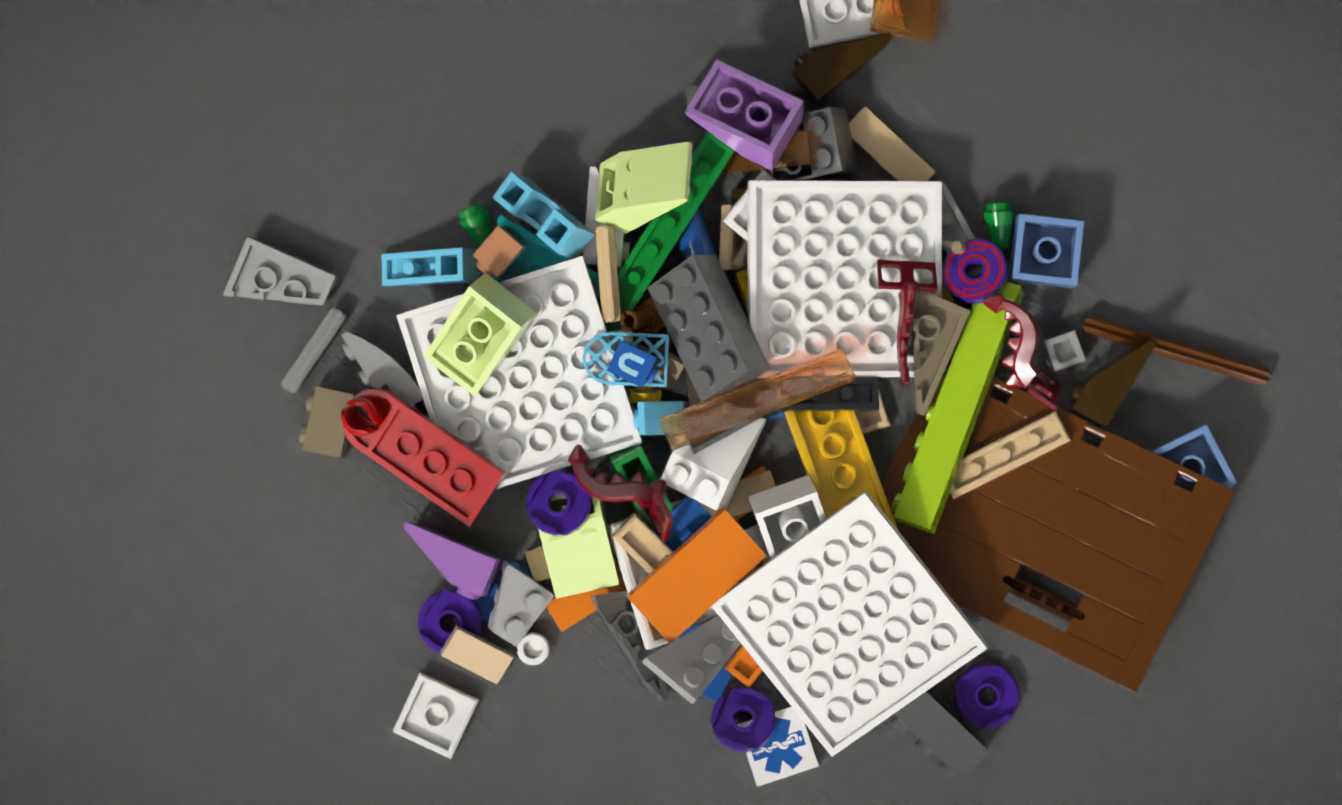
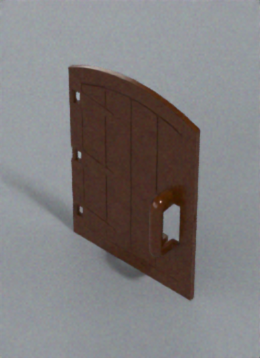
M993 377L963 457L1055 411L1071 441L956 499H953L951 493H949L935 534L903 524L894 518L898 531L957 605L993 622L994 625L1004 630L1008 629L1137 693L1235 491L1058 407L1053 410L1034 396L1018 388H1008L1005 382ZM993 386L1012 395L1007 405L990 397ZM939 390L933 396L931 402L936 403L940 393ZM918 414L909 426L893 455L883 479L882 488L890 509L896 494L903 492L906 481H903L906 466L909 462H914L918 452L914 450L916 439L920 432L925 433L929 422L926 420V414L925 416ZM1084 430L1104 439L1099 448L1081 440ZM1177 474L1197 483L1192 492L1174 484ZM1021 564L1083 593L1080 604L1077 605L1018 576L1017 573ZM1007 593L1070 622L1066 632L1003 602Z

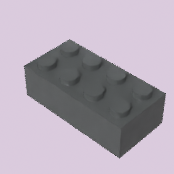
M716 254L692 255L648 287L649 293L701 402L719 401L743 388L771 369Z

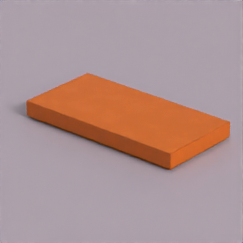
M722 507L626 596L669 643H672L767 555Z

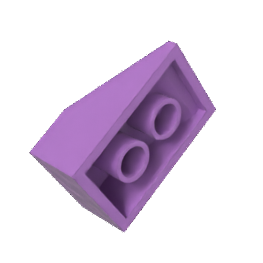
M716 59L685 110V114L744 158L772 171L803 119L804 101Z
M405 522L403 527L450 584L458 587L456 593L472 600L489 596L503 563L502 559L417 523Z

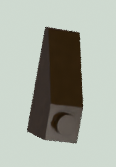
M888 33L818 49L812 55L807 51L794 62L796 68L793 70L792 76L817 105L885 49L893 38Z
M1147 337L1088 375L1083 383L1078 381L1069 396L1073 400L1071 403L1072 409L1107 428L1155 347L1156 342L1152 338Z

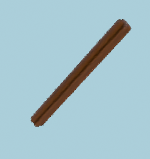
M1092 315L1086 316L1083 322L1082 331L1132 347L1145 338L1150 337L1156 342L1152 353L1261 386L1266 385L1270 377V370L1268 368Z

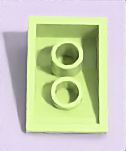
M485 273L468 287L424 357L469 393L476 396L522 337L537 312Z

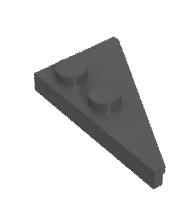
M620 591L592 595L591 601L655 701L668 700L666 682L642 663L646 657L660 650L661 646L650 650L645 649L631 602L626 596L628 592Z

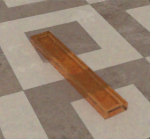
M842 348L659 418L660 425L671 451L853 382L855 381V374Z

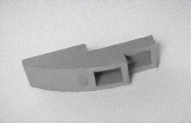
M350 332L342 334L345 343L341 346L351 361L356 359L362 370L358 374L368 389L372 386L373 388H385L388 386L391 392L423 413L418 406L424 402L419 384L404 366L382 348L367 339Z

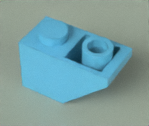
M637 402L638 409H635L633 412V423L635 429H639V435H682L677 423L690 416L689 402Z

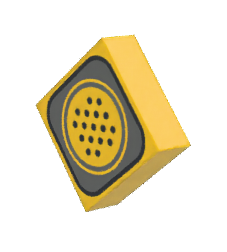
M625 385L630 403L659 402L661 400L662 393L659 387L643 386L642 388L640 386Z

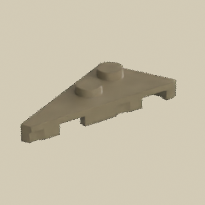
M916 291L914 314L911 323L916 413L925 416L970 313V310L926 291Z

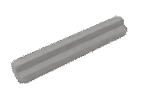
M335 307L331 308L282 380L281 385L292 393H296L346 321L347 315Z

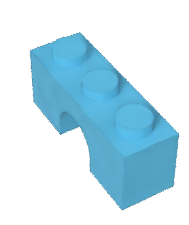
M512 171L493 196L513 216L526 221L537 229L536 235L557 254L571 259L577 258L595 235L531 179Z

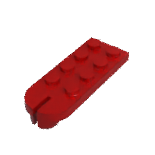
M370 388L364 390L346 403L348 407L342 409L341 421L344 433L354 447L466 526H473L506 475V471L387 389ZM354 406H360L367 411L369 418L354 408Z

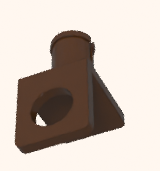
M652 297L636 307L634 311H625L626 314L623 313L620 318L621 327L625 331L632 333L656 334L666 327Z

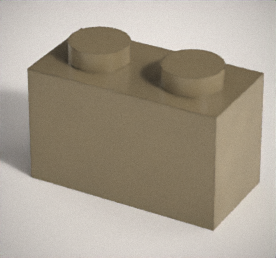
M317 386L314 393H309L306 403V411L310 412L308 424L302 425L299 436V443H303L302 450L345 458L348 439L343 430L341 411L343 408L348 407L346 403L356 396L355 394Z

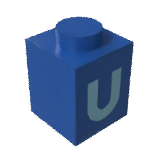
M620 341L606 371L643 388L645 382L652 384L660 366L654 364L657 357L624 341Z

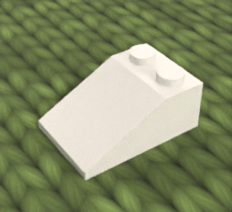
M717 401L701 402L696 413ZM762 417L696 454H693L682 436L673 450L660 480H665L667 486L716 511L722 507H727L767 419Z
M808 475L748 497L770 560L826 520L818 493Z

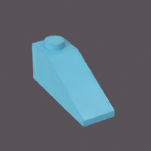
M450 248L381 254L382 286L474 283L484 275L476 267L478 260L472 256L478 249Z

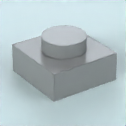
M1075 330L1043 341L1053 372L1086 361Z

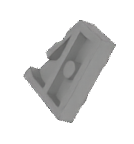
M504 560L501 565L503 574L500 588H496L494 596L495 606L491 611L488 627L492 632L516 647L555 595L533 578Z

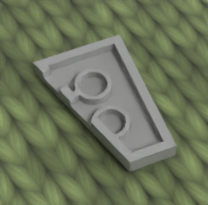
M248 236L223 296L323 306L326 305L338 275Z
M717 615L646 657L642 663L693 704L741 643L721 617Z

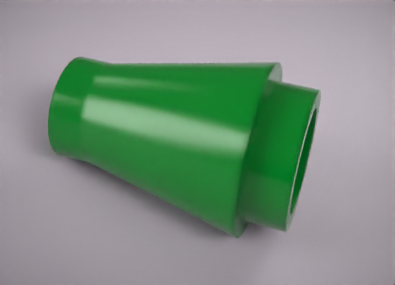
M1011 201L985 203L986 211H983L991 243L995 244L999 249L1011 247L1010 240L1015 209H1012Z
M481 202L458 213L461 219L459 221L460 225L478 248L493 232L488 208L484 209Z

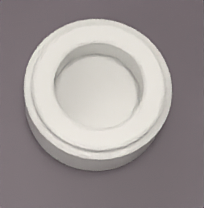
M537 632L525 634L517 645L519 658L528 665L542 663L550 651L549 642L546 637Z

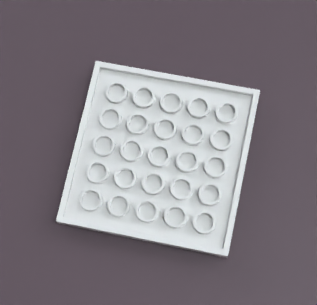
M748 181V323L771 368L758 378L900 377L897 360V327L900 311L898 294L900 290L879 289L877 260L934 262L936 265L938 290L937 292H926L942 298V181ZM881 268L884 281H901L900 271L897 268ZM915 269L914 280L917 283L931 284L933 283L932 272L926 269ZM910 328L907 349V367L909 368L910 377H914L912 328Z
M584 256L499 282V284L537 312L522 337L476 396H473L424 357L464 294L396 315L429 418L507 472L497 489L573 465L568 459L577 444L584 448L590 460L643 443L641 435H639V429L634 427L633 410L625 385L611 386L599 383L591 378L584 368L583 353L585 346L593 337L600 333L608 332L602 319L601 309ZM602 336L608 344L610 342L609 336ZM596 339L589 348L596 355L605 346ZM607 349L599 359L607 367L613 355ZM587 352L586 361L588 363L593 357ZM596 360L588 367L594 376L599 375L604 370ZM607 372L600 378L605 381H614Z
M867 490L739 582L712 606L831 757L988 647L987 642Z

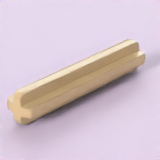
M599 226L595 229L601 315L603 322L613 323L620 321L621 318L615 229L613 226Z

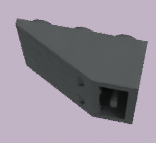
M828 107L804 113L800 125L772 171L750 160L753 180L756 179L762 170H765L777 181H820L858 172L847 110L844 108Z

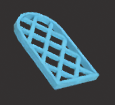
M613 331L598 334L585 346L583 364L591 378L599 383L611 386H638L631 382H621L623 378L619 377L617 379L613 373L606 371L608 366L606 367L599 359L607 349L614 355L615 351L611 346L619 338L621 341L628 343L623 336H637L639 338L631 345L635 347L643 339L651 348L647 353L651 354L654 352L662 360L657 365L661 367L664 364V381L656 374L655 378L660 383H645L644 386L667 387L669 335ZM602 336H616L608 344L602 338ZM646 337H659L662 339L653 346ZM598 339L605 347L595 355L589 347L593 341ZM664 341L665 358L657 350ZM587 352L593 357L588 363L586 361ZM595 360L604 369L597 376H594L588 368ZM607 372L614 381H605L600 378Z

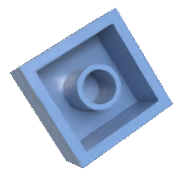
M1018 214L1014 218L1008 282L1069 289L1076 287L1078 284L1084 221Z
M1207 424L1152 451L1227 488L1237 484ZM1177 474L1174 482L1175 485L1192 492L1197 484Z

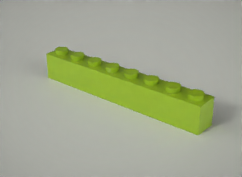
M1007 281L998 291V294H1002L1006 300L1016 302L1019 305L1024 295L1020 285ZM974 303L962 329L963 332L960 340L956 343L949 359L951 364L948 372L943 373L937 390L940 393L936 403L931 402L927 410L926 420L929 422L925 433L920 432L916 439L914 450L918 452L913 463L909 462L903 475V481H906L903 492H898L894 498L891 510L895 512L893 517L898 522L935 534L960 462L966 451L1010 333L1009 327L1014 322V319L1005 320V310H1001L996 314L983 303Z

